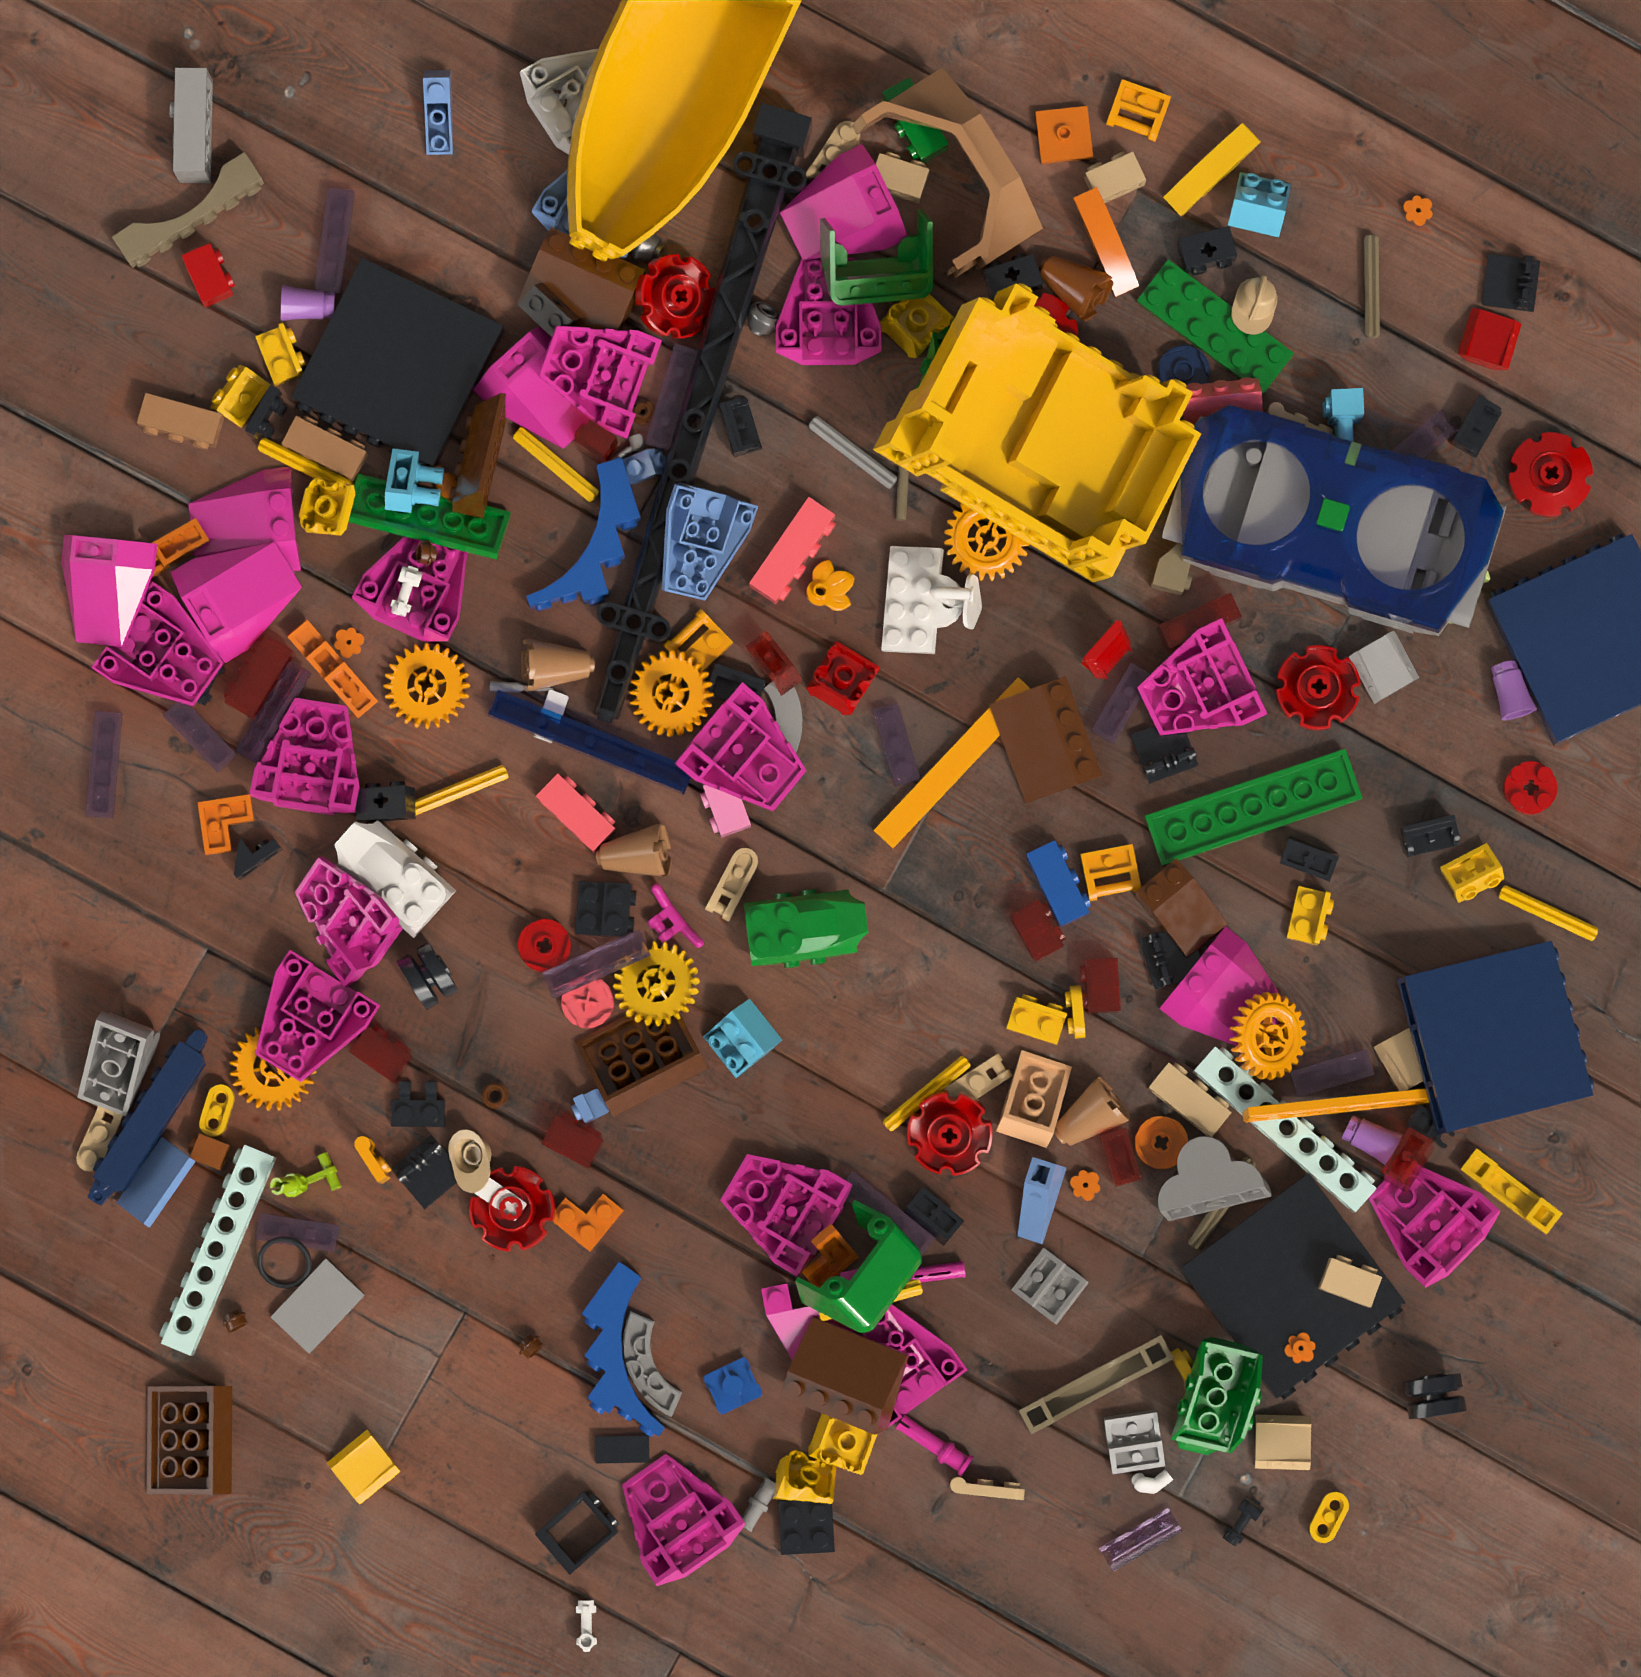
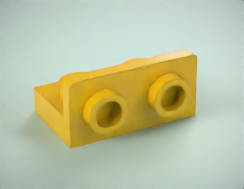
M283 322L278 324V328L255 336L275 386L301 377L304 373L302 367L306 366L301 351L296 353L292 345L297 342L292 328L286 329Z
M239 365L228 373L226 377L228 382L223 389H219L214 394L211 400L213 404L210 408L215 412L221 413L229 421L242 428L271 384L247 367Z
M1487 843L1440 867L1441 873L1452 888L1458 903L1470 900L1477 893L1487 888L1496 887L1504 880L1503 868Z
M1298 886L1286 936L1287 939L1312 945H1318L1320 940L1325 941L1328 931V925L1324 924L1326 914L1331 915L1334 899H1330L1331 892H1322Z
M1024 994L1022 998L1016 997L1006 1029L1057 1045L1067 1013L1062 1012L1063 1007L1053 1003H1048L1046 1007L1037 1004V998Z

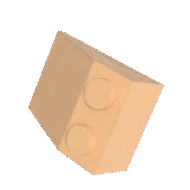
M1021 1050L996 1132L1047 1148L1054 1134L1072 1067Z

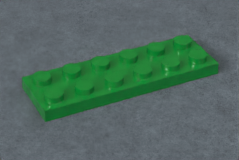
M1167 260L1136 301L1137 304L1238 379L1246 377L1258 378L1262 396L1294 355V352L1265 331L1255 335L1240 331L1233 323L1231 317L1232 306L1170 260Z
M358 474L354 484L355 497L349 523L424 542L429 540L432 544L497 560L510 521L511 512L486 506L484 518L453 512L452 503L448 502L449 499L441 495L439 506L415 503V505H412L411 513L385 510L387 481Z

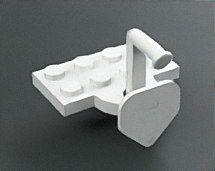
M890 546L881 650L884 652L935 654L937 628L947 627L955 622L962 611L964 626L968 629H974L982 610L978 577L969 574L966 578L965 588H961L953 579L942 575L944 553L942 548Z

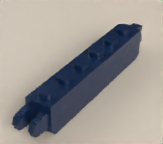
M203 1030L194 1031L185 1044L179 1041L177 1046L173 1044L165 1055V1058L168 1059L163 1068L158 1067L150 1079L153 1083L148 1091L144 1089L136 1101L139 1105L135 1112L127 1114L122 1122L124 1129L119 1136L115 1134L107 1146L110 1151L105 1158L100 1157L94 1165L93 1171L95 1174L93 1177L95 1181L88 1194V1198L96 1204L102 1206L115 1191L118 1193L126 1191L203 1071L206 1061L201 1052L208 1041V1036Z

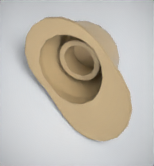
M1263 275L1261 278L1246 279L1237 289L1231 317L1235 326L1246 334L1255 335L1262 333L1272 322L1277 305V293L1274 285L1267 280V276Z
M460 1130L452 1136L448 1147L455 1179L463 1191L469 1193L479 1192L489 1181L491 1148L474 1131Z

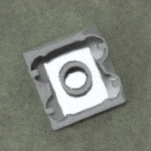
M1395 631L1389 632L1349 656L1365 686V691L1371 697L1374 704L1419 678Z

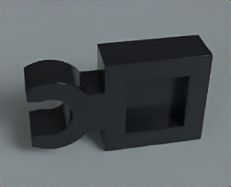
M1419 1105L1404 1127L1426 1142L1432 1136L1437 1146L1445 1149L1447 1145L1441 1141L1442 1134H1437L1432 1112ZM1453 1131L1446 1133L1451 1137L1455 1135Z

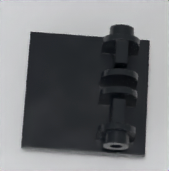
M1488 254L1482 305L1534 312L1540 261L1534 260L1533 256L1525 255L1523 258Z
M1156 726L1131 734L1149 784L1199 766L1196 760L1195 749L1191 746L1186 732L1160 735Z
M1164 931L1139 939L1154 989L1181 982L1201 958L1198 949L1187 958Z
M432 1135L391 1168L398 1180L403 1183L424 1210L457 1183L449 1155Z

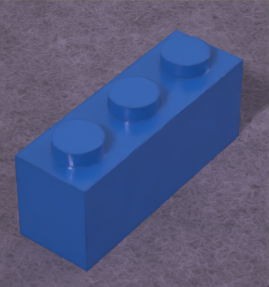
M1053 841L1026 854L1025 857L1059 928L1089 914L1090 901L1085 892L1081 894L1076 885L1080 883L1074 868L1069 870L1065 862L1068 859V855L1062 844L1058 846L1056 841Z

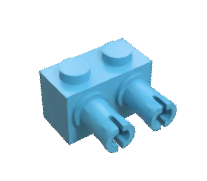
M1363 388L1331 389L1328 397H1325V402H1322L1323 418H1327L1328 425L1334 426L1335 441L1348 445L1354 443L1353 424H1359L1364 416Z
M392 449L385 489V510L411 513L412 505H415V503L439 506L440 489L417 487L416 484L419 482H429L442 485L444 468L422 466L419 463V452Z

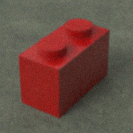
M208 243L181 255L205 308L234 296L231 288L235 284L230 273H224L220 264L225 262L219 248L214 250L212 245Z

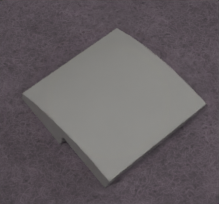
M1043 1248L1012 1288V1291L1057 1325L1089 1282Z
M1156 1409L1103 1417L1112 1474L1165 1466Z

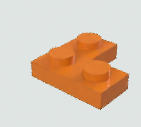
M250 794L197 802L205 855L232 852L229 825L255 821Z
M602 1194L588 1213L585 1214L565 1197L556 1209L553 1222L591 1252L624 1210L606 1195Z
M830 1224L811 1240L822 1255L802 1273L811 1284L820 1288L828 1278L838 1276L859 1256L835 1227Z

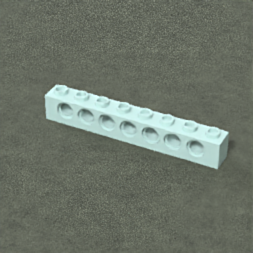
M1214 1047L1193 1071L1195 1075L1241 1115L1248 1107L1260 1106L1262 1103L1270 1105L1286 1103L1284 1100H1281L1279 1103L1273 1098L1272 1094L1274 1092L1263 1082L1260 1085L1252 1079L1253 1076L1248 1074L1250 1070H1242L1241 1066L1238 1067L1232 1062L1233 1055L1223 1047L1220 1049ZM1226 1067L1232 1071L1233 1078L1230 1082L1220 1080L1218 1074L1221 1068ZM1242 1085L1251 1087L1253 1091L1251 1099L1244 1100L1239 1096V1088ZM1295 1117L1250 1122L1352 1213H1355L1377 1189L1372 1185L1375 1180L1365 1171L1359 1173L1352 1167L1355 1163L1344 1153L1339 1156L1332 1149L1334 1144L1322 1135L1319 1138L1312 1132L1314 1127L1303 1117L1300 1120ZM1287 1120L1292 1124L1293 1131L1290 1135H1283L1280 1132L1279 1124L1281 1121ZM1308 1138L1312 1141L1313 1149L1310 1153H1304L1300 1150L1299 1142L1301 1139ZM1322 1156H1329L1333 1160L1331 1170L1325 1171L1320 1167L1319 1161ZM1344 1173L1351 1175L1353 1178V1185L1349 1189L1343 1188L1339 1181Z
M244 1145L243 1149L238 1148L233 1159V1163L236 1164L232 1174H227L222 1188L226 1189L222 1199L217 1198L213 1206L212 1213H215L212 1223L207 1222L201 1237L205 1238L202 1247H197L193 1253L191 1262L194 1263L191 1273H185L180 1287L184 1288L180 1298L175 1297L170 1312L173 1315L170 1323L165 1322L159 1335L163 1338L161 1344L194 1356L277 1159L276 1157ZM250 1167L254 1170L255 1176L251 1182L245 1183L241 1178V1173L245 1168ZM236 1192H240L244 1196V1203L240 1207H234L231 1204V1196ZM225 1217H230L234 1222V1226L229 1232H224L220 1227L221 1220ZM218 1241L223 1245V1252L220 1256L214 1257L210 1253V1246ZM205 1266L210 1267L213 1271L212 1278L207 1282L202 1281L199 1275L200 1270ZM194 1291H198L202 1295V1302L196 1307L192 1306L189 1302V1296ZM183 1316H188L192 1321V1326L188 1331H182L179 1328V1320Z

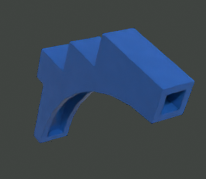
M622 457L596 465L601 485V506L597 526L591 541L578 562L563 577L548 587L527 596L531 610L536 608L537 612L551 608L552 603L561 601L562 604L570 603L577 600V595H582L584 604L590 603V606L604 603L605 598L609 597L601 566L606 565V568H612L621 564V560L625 559L617 529L622 528V531L637 527V522H641Z
M618 1262L582 1312V1315L586 1317L583 1321L596 1331L599 1327L603 1329L585 1354V1357L589 1359L586 1364L598 1373L601 1369L606 1371L587 1398L592 1401L589 1406L601 1415L604 1411L610 1414L615 1406L619 1407L620 1409L617 1411L619 1415L629 1422L632 1418L641 1423L639 1429L652 1438L654 1434L660 1436L666 1427L649 1413L637 1397L627 1375L622 1350L624 1316L631 1295L642 1277L621 1262Z

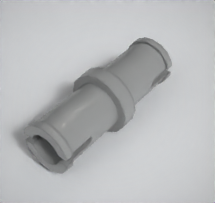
M766 1477L754 1497L749 1498V1505L741 1516L745 1522L743 1528L752 1532L761 1514L767 1512V1505L775 1492V1483Z

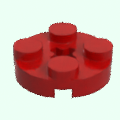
M1534 761L1523 762L1515 766L1506 776L1503 785V792L1507 802L1517 812L1525 815L1539 814L1550 807L1556 798L1558 789L1553 771L1549 767ZM1529 781H1533V784L1538 788V790L1533 792V795H1528V791L1523 789V786L1527 785Z
M540 919L532 922L522 930L518 939V950L521 959L529 968L537 972L547 973L558 970L566 963L571 953V941L569 934L561 924L550 919ZM544 938L549 939V944L552 945V949L541 953V948L537 946V943L543 942Z

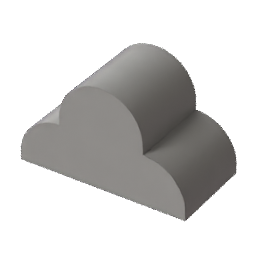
M102 1011L95 1022L77 1098L127 1116L138 1095L143 1077L154 1057L160 1038V1031L111 1012Z
M1197 1137L1190 1140L1181 1149L1177 1160L1179 1175L1170 1178L1164 1183L1159 1192L1158 1206L1160 1213L1168 1221H1173L1271 1197L1272 1194L1267 1181L1254 1166L1247 1162L1236 1161L1227 1148L1217 1139Z

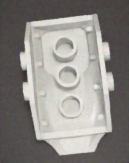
M378 820L374 824L354 822L334 845L338 855V864L336 866L381 896L398 917L401 927L413 938L456 892L448 882L434 871L437 866L425 856L422 860L415 854L418 849L407 839L403 842L400 841Z

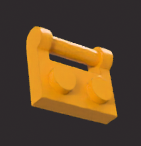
M1122 79L1106 125L1111 127L1116 125L1148 136V140L1156 142L1171 96ZM1123 109L1154 120L1153 126L1151 127L1119 116V110Z
M699 609L695 613L696 617L671 641L667 640L663 647L668 652L675 650L678 657L680 653L678 648L704 624L708 630L685 651L686 660L690 656H694V665L697 663L703 664L700 671L702 673L733 644V641L702 609Z
M1133 844L1080 854L1089 901L1097 900V897L1131 890L1135 893L1141 888ZM1130 873L1131 880L1095 887L1094 879Z
M365 1136L358 1137L355 1140L354 1146L376 1181L383 1184L391 1179L388 1174L391 1168L384 1157H377L375 1154L374 1141Z

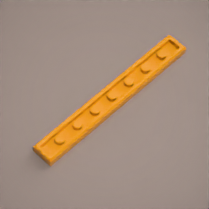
M1018 677L995 702L1031 688ZM990 707L874 829V832L892 849L1000 736Z
M1426 1089L1248 1107L1242 1112L1243 1121L1248 1123L1427 1104L1429 1100Z

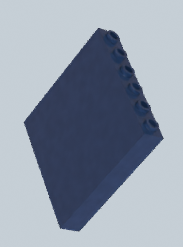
M1623 533L1610 538V544L1602 548L1600 544L1594 545L1586 549V555L1578 559L1576 555L1570 556L1562 560L1563 565L1556 569H1553L1552 566L1546 567L1538 571L1539 576L1532 580L1525 577L1514 583L1515 587L1508 591H1505L1504 587L1490 594L1491 598L1486 602L1512 660H1516L1518 669L1521 670L1527 690L1553 745L1641 706V551L1633 534L1626 537Z
M1552 941L1397 979L1438 1135L1593 1096L1594 1083L1591 1076L1587 1073V1057L1584 1050L1580 1047V1031L1577 1024L1573 1021V1005L1571 1000L1567 998L1565 991L1566 979L1564 974L1560 972L1558 965L1559 953L1557 948L1553 946Z

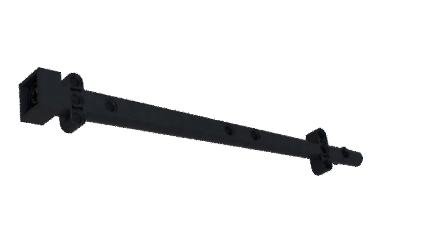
M761 103L753 129V142L756 144L755 152L742 151L735 155L733 159L735 175L745 180L746 184L624 606L612 602L602 603L596 613L597 619L603 627L617 631L594 708V713L598 714V720L612 723L613 719L619 720L643 641L664 643L671 637L670 623L665 618L652 614L663 577L666 509L676 483L682 482L689 485L694 483L785 192L799 194L807 186L806 172L794 164L796 157L804 158L813 129L812 117ZM748 160L752 163V167L747 171H742L737 167L739 162ZM771 167L776 169L777 175L774 178H766L763 175V171ZM792 175H799L802 178V182L797 186L789 184L788 179ZM758 217L762 220V224L758 228H752L748 225L749 219ZM698 416L702 419V424L698 428H691L687 424L689 418ZM675 467H685L687 469L686 475L683 478L674 477L672 471ZM606 609L614 610L616 612L615 619L610 622L604 621L602 619L603 611ZM637 616L641 619L639 628L630 629L627 626V621L630 617ZM656 624H663L667 627L665 635L657 637L652 633L653 627ZM614 668H625V677L620 680L614 679L612 677Z

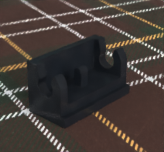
M1479 395L1451 445L1476 458L1501 416V408Z
M741 397L719 403L734 457L762 450L748 399Z
M716 663L709 681L712 682V686L707 688V691L712 692L715 697L726 700L743 682L759 697H762L766 680Z
M1455 815L1404 826L1400 829L1407 858L1458 846L1460 841Z
M1288 836L1285 849L1280 858V864L1330 882L1339 859V854Z
M924 1187L902 1212L943 1246L964 1222L960 1216Z

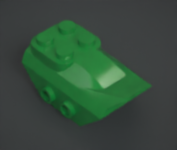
M817 889L801 891V896L791 897V893L775 894V899L744 903L752 966L784 964V968L787 969L800 967V962L810 961L811 965L826 963V958L857 953L858 943L869 933L865 902L851 896L849 889L817 893Z
M1214 1337L1202 1340L1191 1374L1187 1375L1185 1381L1186 1393L1184 1399H1180L1177 1406L1178 1418L1171 1440L1177 1441L1179 1449L1209 1455L1215 1451L1232 1453L1245 1439L1247 1430L1250 1431L1253 1426L1254 1416L1252 1414L1255 1406H1258L1261 1401L1262 1354L1237 1342Z

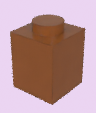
M199 1133L197 1138H192L188 1152L191 1153L190 1157L193 1160L222 1171L232 1146Z

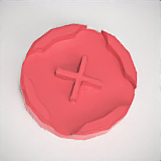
M580 976L573 979L565 987L561 1007L565 1017L573 1025L581 1028H595L602 1025L611 1016L614 1008V996L610 987L602 979L594 976Z

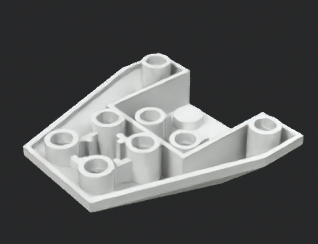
M598 49L542 58L520 71L527 103L555 146L568 155L573 125L585 83ZM553 90H561V94H555ZM565 99H567V106L564 108L563 104Z

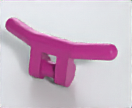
M654 883L651 886V891L663 911L647 922L648 926L657 931L660 935L658 938L662 943L664 941L667 942L677 933L681 932L696 948H701L704 944L703 939L686 923L675 909L660 884ZM667 918L674 924L669 929L663 923Z

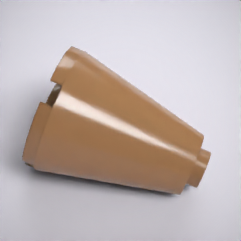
M531 638L523 640V644H528L527 651L521 652L522 681H527L528 686H523L525 691H535L589 677L590 672H594V657L590 656L588 651Z
M655 824L602 843L600 849L596 851L598 865H602L604 870L660 877L668 876L671 872L672 858H667V849H671L667 829L662 824Z
M1102 1077L1095 1079L1056 1123L1057 1130L1054 1133L1062 1144L1067 1142L1072 1146L1125 1124L1130 1120L1126 1107L1120 1098L1111 1092L1113 1090L1112 1087Z

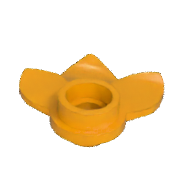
M830 560L823 561L812 572V582L806 589V596L814 605H826L835 611L844 610L851 605L845 593L853 586L854 576L846 571L835 572ZM816 589H822L824 595H818Z

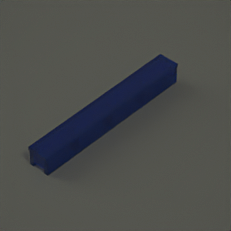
M500 690L497 691L491 710H489L488 717L682 795L685 794L691 779L688 774L675 764V760Z

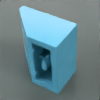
M1240 172L1228 226L1279 237L1286 213L1291 184L1279 179L1271 180L1259 177L1254 173L1246 174Z
M750 999L732 1010L703 1036L735 1078L739 1077L782 1041L778 1033Z

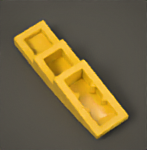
M1242 123L1186 174L1163 198L1180 216H1183L1221 179H1224L1261 141Z

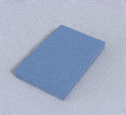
M161 1137L126 1191L123 1192L116 1203L150 1228L195 1163V1160L167 1139Z

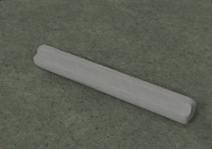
M816 416L810 422L809 428L885 487L890 489L896 483L897 476L819 416Z

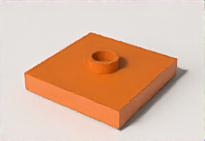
M1087 106L1035 111L1041 165L1093 159Z

